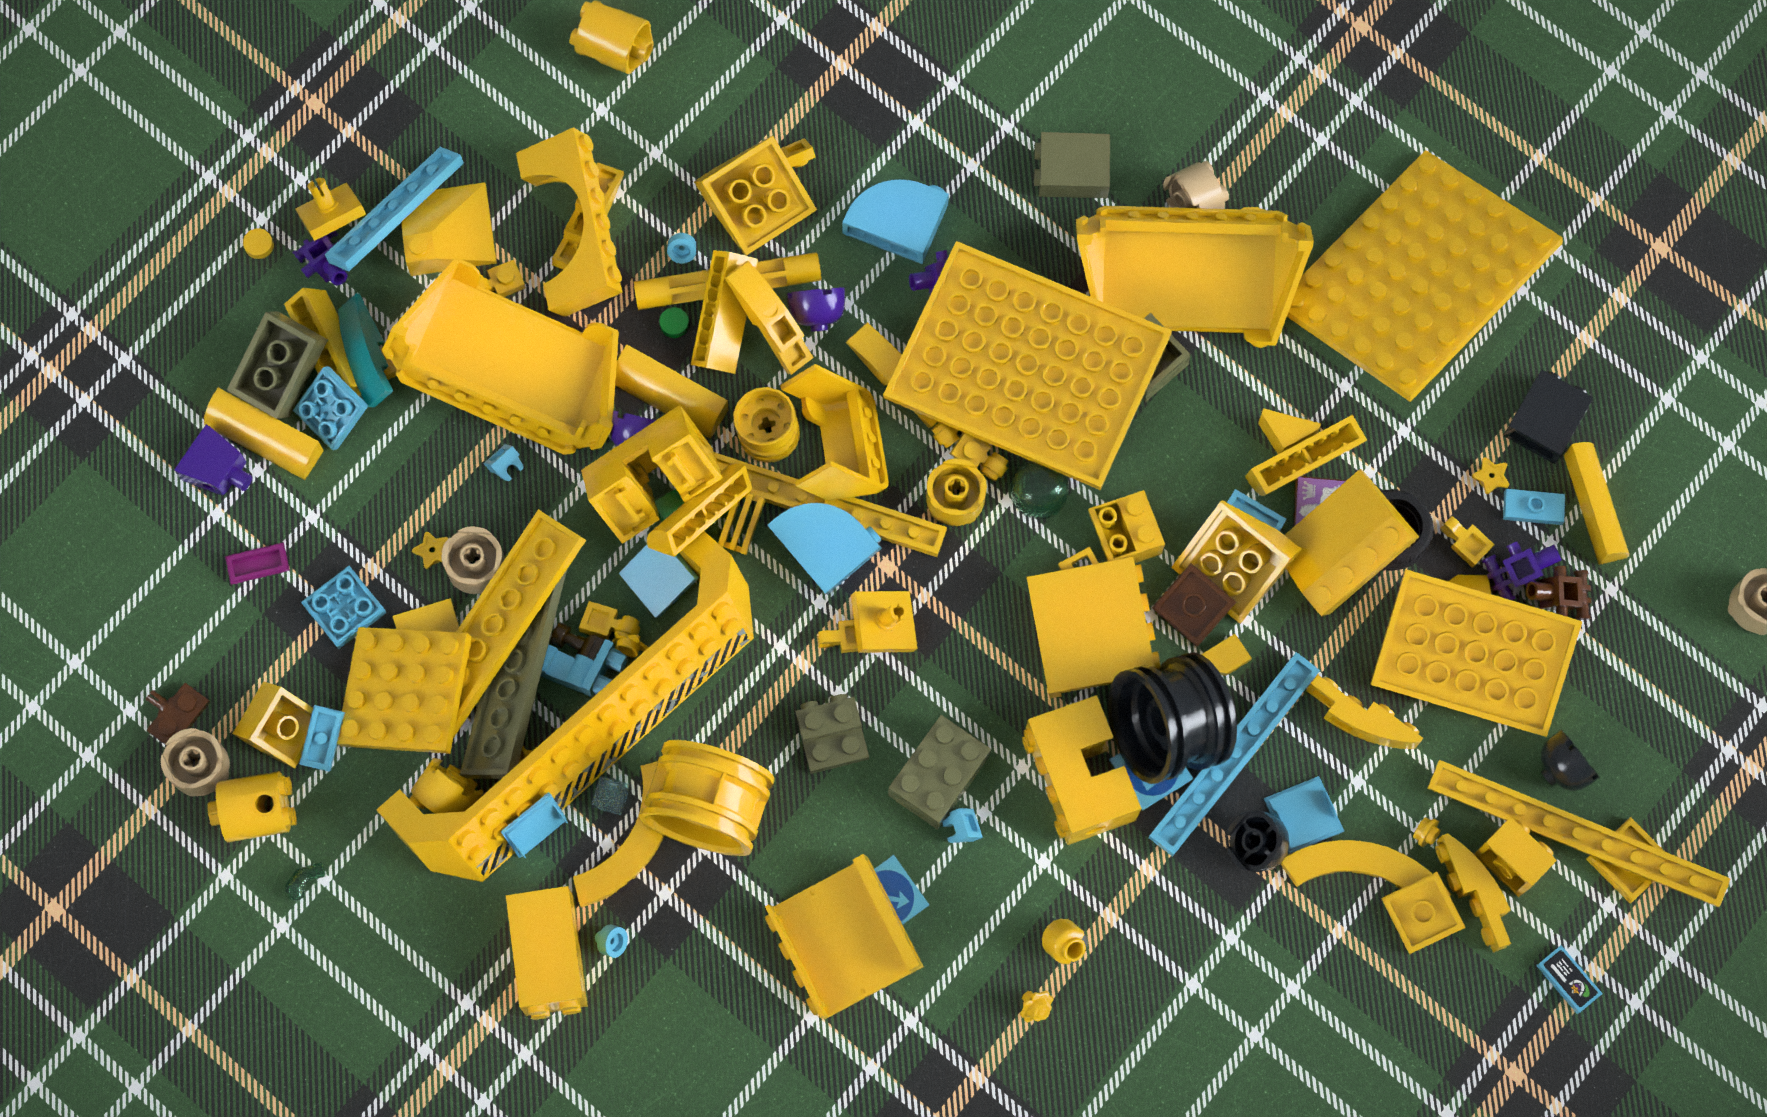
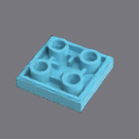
M329 366L321 369L293 411L331 450H336L365 412L368 405Z
M647 545L619 572L620 576L655 618L661 617L699 579L679 553L673 557L652 550Z
M350 566L346 567L301 602L338 649L356 637L359 627L367 628L387 613Z

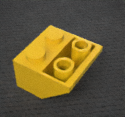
M1144 490L1088 509L1107 561L1133 557L1134 563L1162 554L1165 542Z

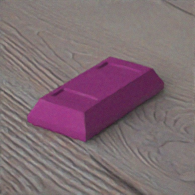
M284 542L225 556L231 585L290 571Z

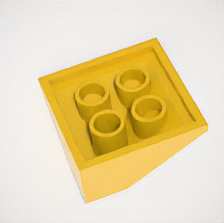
M774 136L761 141L694 181L712 212L745 256L817 210Z
M485 182L437 189L402 221L405 260L411 276L443 272L456 257L471 263L475 267L497 263Z
M1222 500L1171 568L1181 575L1189 564L1192 563L1237 602L1227 614L1241 624L1302 549L1279 530Z

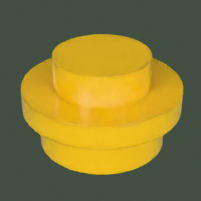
M1425 817L1420 822L1413 835V838L1418 841V845L1424 847L1427 843L1432 845L1436 841L1441 831L1437 828L1438 820H1430Z

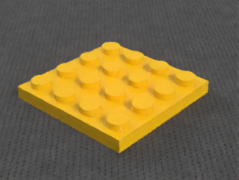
M359 627L342 708L345 716L337 744L341 747L450 754L472 636L462 632Z

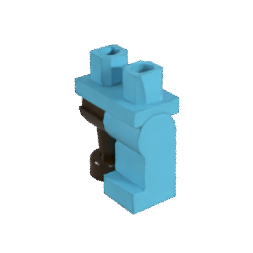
M559 622L553 631L550 644L559 648L566 644L578 652L574 658L548 644L541 677L593 698L594 694L600 692L612 681L604 676L607 668L621 673L628 662V658L625 654L615 649L613 642L607 639L604 640L596 635L584 638L572 634L570 626Z

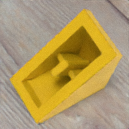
M1264 408L1258 422L1277 454L1318 433L1321 423Z

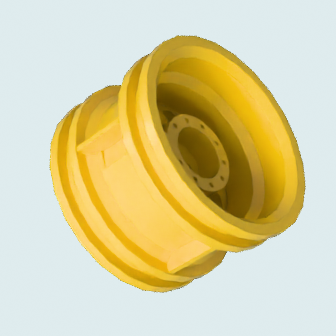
M669 740L664 742L661 751L663 755L658 759L657 768L644 801L646 807L641 810L639 816L641 822L666 837L699 849L731 856L750 855L753 849L751 841L757 837V829L770 796L768 789L772 788L775 781L773 774L761 765L743 756L718 747L686 740Z

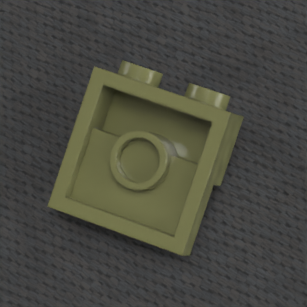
M838 694L830 698V703L818 705V701H810L801 704V710L795 711L810 774L869 760L855 697L848 698L847 694Z

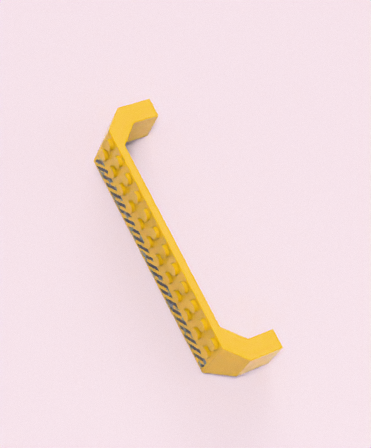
M704 531L680 551L683 559L699 577L697 605L466 811L423 814L400 789L376 809L398 837L430 871L483 882L515 853L501 833L504 828L548 792L561 810L567 807L754 639L749 586L732 555Z

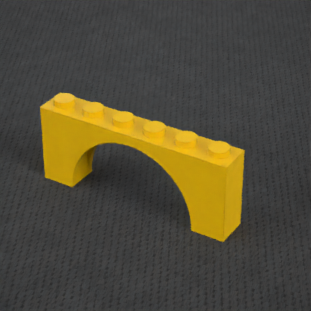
M574 127L516 153L521 179L536 187L553 182L566 183L575 191L582 206L584 224L579 247L563 271L543 284L548 310L563 317L623 293L620 283L622 275L617 268L615 260L616 248L611 241L609 232L610 221L605 214L603 205L605 197L600 189L597 177L599 176V170L592 154L593 142L587 134Z

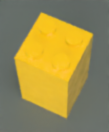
M564 886L506 895L520 1009L526 1016L531 1015L532 1020L550 1017V1012L562 1011L563 1015L580 1013L581 1007H588L574 897L569 887Z

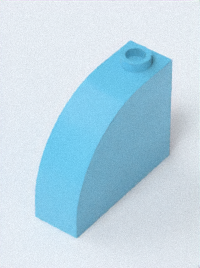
M900 179L878 183L861 193L851 204L842 222V234L923 264L947 209L949 194L939 186H927L911 180Z
M808 503L798 505L781 513L768 524V527L827 595L882 549L878 544L881 537L871 526L865 529L852 515L829 504Z

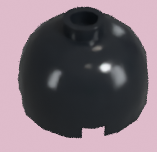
M1562 729L1544 744L1541 750V761L1545 769L1541 773L1551 786L1557 783L1565 790L1576 791L1586 788L1600 778Z
M1258 810L1243 812L1234 819L1227 833V836H1230V846H1227V852L1232 862L1240 869L1257 873L1273 870L1283 862L1288 854L1290 845L1288 831L1283 822L1271 813Z

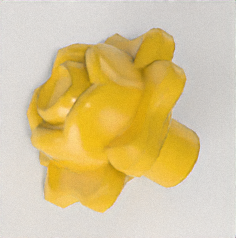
M1047 990L1040 993L1025 992L1022 996L1024 1002L1020 1016L1027 1023L1032 1020L1039 1022L1049 1017L1052 1009L1053 997L1049 995Z

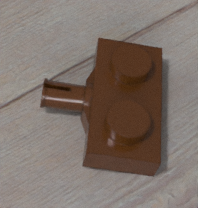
M184 683L178 692L168 700L155 690H152L150 694L154 698L148 695L146 701L158 708L159 712L146 731L166 745L169 738L184 729H189L211 702L187 683Z

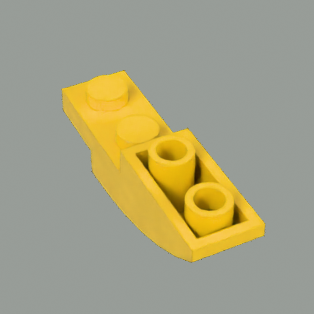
M748 260L724 277L752 324L759 327L786 373L792 375L814 358L803 341L804 334L774 290Z
M1317 674L1306 690L1330 708L1324 716L1325 720L1355 737L1374 744L1398 749H1415L1423 739L1415 726L1408 722L1403 723L1394 717L1395 713L1384 704L1378 705L1373 702L1369 709L1365 710L1360 700L1352 695L1346 696L1338 690V685L1328 677L1322 678Z
M1448 833L1442 835L1436 841L1438 845L1435 846L1439 861L1445 863L1449 872L1447 874V882L1452 892L1456 891L1458 898L1471 896L1472 899L1469 900L1470 907L1474 916H1479L1483 926L1481 935L1485 944L1491 946L1493 952L1505 949L1511 942L1501 917L1511 910L1504 894L1487 868L1467 847Z

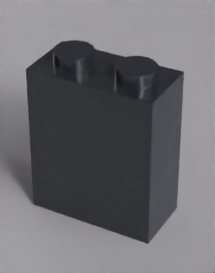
M1541 369L1503 436L1555 464L1573 436L1593 397L1588 395L1587 391L1583 388L1571 386L1562 381V378L1556 373L1546 372Z

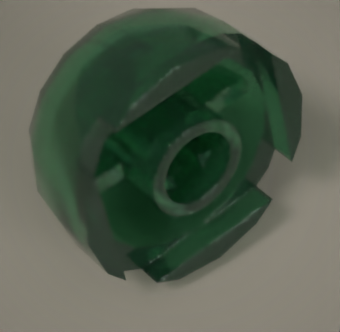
M1033 461L1023 463L1014 473L1010 484L1011 500L1015 508L1024 516L1030 518L1033 516L1047 519L1058 514L1065 506L1069 495L1067 476Z

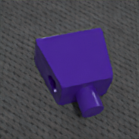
M207 424L174 469L182 481L219 495H225L231 485L245 491L253 478L242 470L246 465L243 455Z

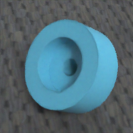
M677 233L671 236L667 244L669 258L680 264L693 260L696 255L695 239L687 233Z
M607 925L597 932L595 941L598 951L612 958L619 957L625 951L628 943L625 929L615 925Z

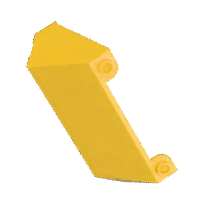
M1102 206L1096 209V215L1090 218L1082 216L1076 219V234L1090 297L1143 319L1151 313L1165 328L1172 331L1243 333L1244 339L1255 347L1263 348L1267 345L1276 346L1308 257L1313 248L1314 240L1311 226L1303 222L1296 225L1287 220V214L1272 210Z
M456 257L391 328L382 352L386 359H391L397 371L395 374L399 381L407 386L563 455L575 453L576 449L590 447L591 450L602 448L612 430L619 332L606 324L599 322L590 323L585 327L583 333L478 286L481 279L479 270L471 263Z

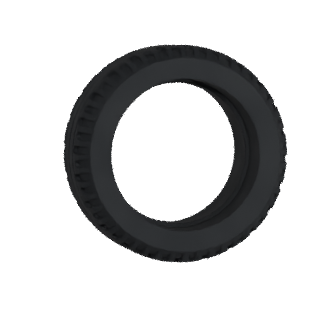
M1398 489L1383 490L1381 492L1395 509L1412 522L1415 532L1419 536L1413 546L1405 549L1382 569L1388 571L1402 570L1419 561L1426 552L1433 537V520L1427 506L1413 494L1403 490L1399 491Z

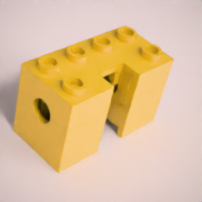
M678 405L581 470L588 501L622 544L660 520L652 490L647 484L650 481L648 473L657 467L670 480L684 502L689 501L722 479L713 448L681 405Z
M1097 695L1028 719L1026 729L1024 730V737H1022L1027 754H1033L1038 773L1045 778L1047 783L1045 790L1057 818V821H1054V825L1059 838H1065L1067 845L1136 821L1141 811L1140 803L1125 766L1091 777L1085 759L1109 751L1105 741L1113 739Z

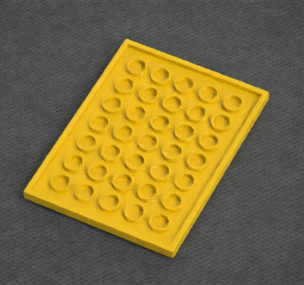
M1425 150L1301 276L1287 317L1411 402L1563 244V237Z
M956 241L886 387L883 398L1101 490L1171 337L1172 330Z

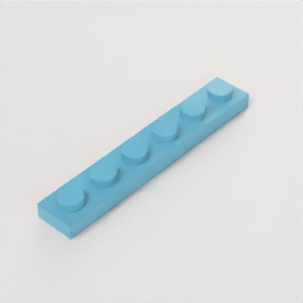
M439 147L325 254L328 263L350 271L464 163L461 155Z

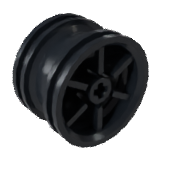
M1191 652L1168 658L1161 664L1159 670L1149 665L1124 670L1115 676L1109 692V717L1113 736L1126 765L1142 781L1149 784L1160 783L1177 778L1183 773L1186 765L1195 770H1203L1221 765L1230 759L1237 740V722L1232 697L1219 670L1202 654Z

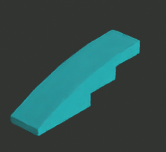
M356 293L338 309L340 332L346 357L364 402L368 407H376L393 392L384 373V370L389 365L379 348L384 343V340L361 295Z

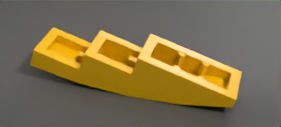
M597 162L596 165L599 170L598 182L605 197L603 203L605 214L608 215L623 179L624 171ZM579 198L575 202V211L564 229L563 239L552 257V266L564 269L572 260L581 241L584 221Z
M867 322L846 343L885 386L888 385L902 354ZM915 412L928 428L933 427L938 422Z

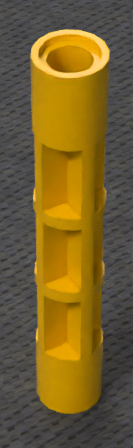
M817 252L757 262V271L772 289L822 280ZM710 269L634 281L638 310L704 300Z

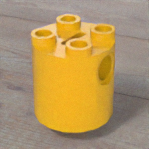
M598 0L592 3L586 1L580 11L582 19L579 27L572 31L569 43L575 46L576 54L594 58L599 63L626 74H631L637 67L649 59L654 42L650 28L651 24L648 20L623 10L606 6Z
M278 771L218 781L216 783V801L208 802V816L211 826L220 825L226 842L289 832L291 826L297 825L295 808L289 807L288 795H292L290 777L282 776V773ZM270 796L273 799L274 806L271 811L267 812L264 802Z

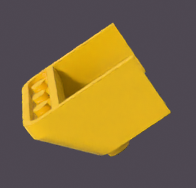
M816 364L780 385L781 390L801 399L803 416L808 421L820 426L826 464L795 481L796 487L826 500L877 494L888 487L889 480L876 403L872 394L866 388Z

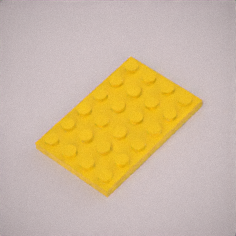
M1405 569L1370 684L1547 737L1583 621Z

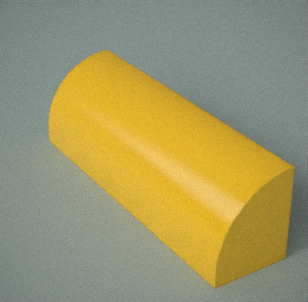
M713 250L691 365L735 374L747 314L724 277L746 260L756 268L758 259L732 252Z
M302 288L284 305L291 319L328 339L315 365L317 373L319 374L323 367L329 366L358 396H361L346 357L340 332L339 316L327 291Z
M627 344L617 360L615 386L665 414L681 405L699 431L711 439L728 412V401Z
M219 387L207 406L204 425L207 424L220 435L303 480H306L324 452L319 441Z
M1351 415L1255 466L1245 475V478L1259 495L1265 496L1361 445L1367 439L1354 416Z
M1590 442L1572 444L1564 454V458L1598 564L1626 559L1629 557V551L1594 444Z
M740 463L729 464L721 471V480L682 504L648 534V548L675 557L752 490L746 465Z

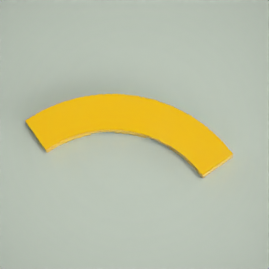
M658 761L640 766L643 779L642 803L636 823L625 842L612 856L597 867L573 876L581 908L597 903L616 893L617 890L634 879L646 867L658 850L664 835L649 828L639 819L641 810L646 807L644 801Z
M1338 840L1311 845L1286 856L1281 863V866L1296 887L1319 876L1335 872H1352L1377 878L1380 877L1401 889L1432 874L1420 863L1401 852L1375 843L1356 840Z

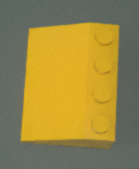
M1359 469L1285 534L1287 538L1302 549L1288 566L1287 571L1321 616L1329 615L1415 542L1419 536L1366 473Z

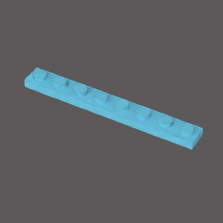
M1297 652L1293 655L1237 725V740L1230 759L1221 765L1201 770L1150 834V840L1172 857L1175 855L1320 672L1316 666Z

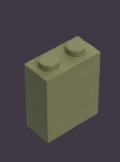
M1041 132L1040 143H1034V160H1039V169H1034V186H1039V197L1108 198L1110 188V134Z

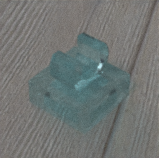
M600 776L591 803L592 807L622 815L630 784Z

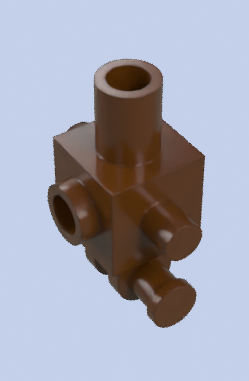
M1555 566L1553 577L1540 579L1539 582H1530L1527 585V598L1539 600L1540 609L1555 610L1557 614L1567 617L1568 610L1576 609L1577 615L1575 619H1591L1588 605L1592 604V598H1587V592H1591V586L1587 585L1588 570L1573 571L1575 577L1566 576V566Z

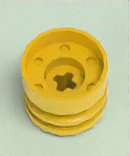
M763 387L744 394L737 402L733 413L734 426L745 453L754 460L765 463L778 462L788 457L797 447L800 438L798 419L789 397L780 390ZM771 427L772 432L766 433L765 428Z

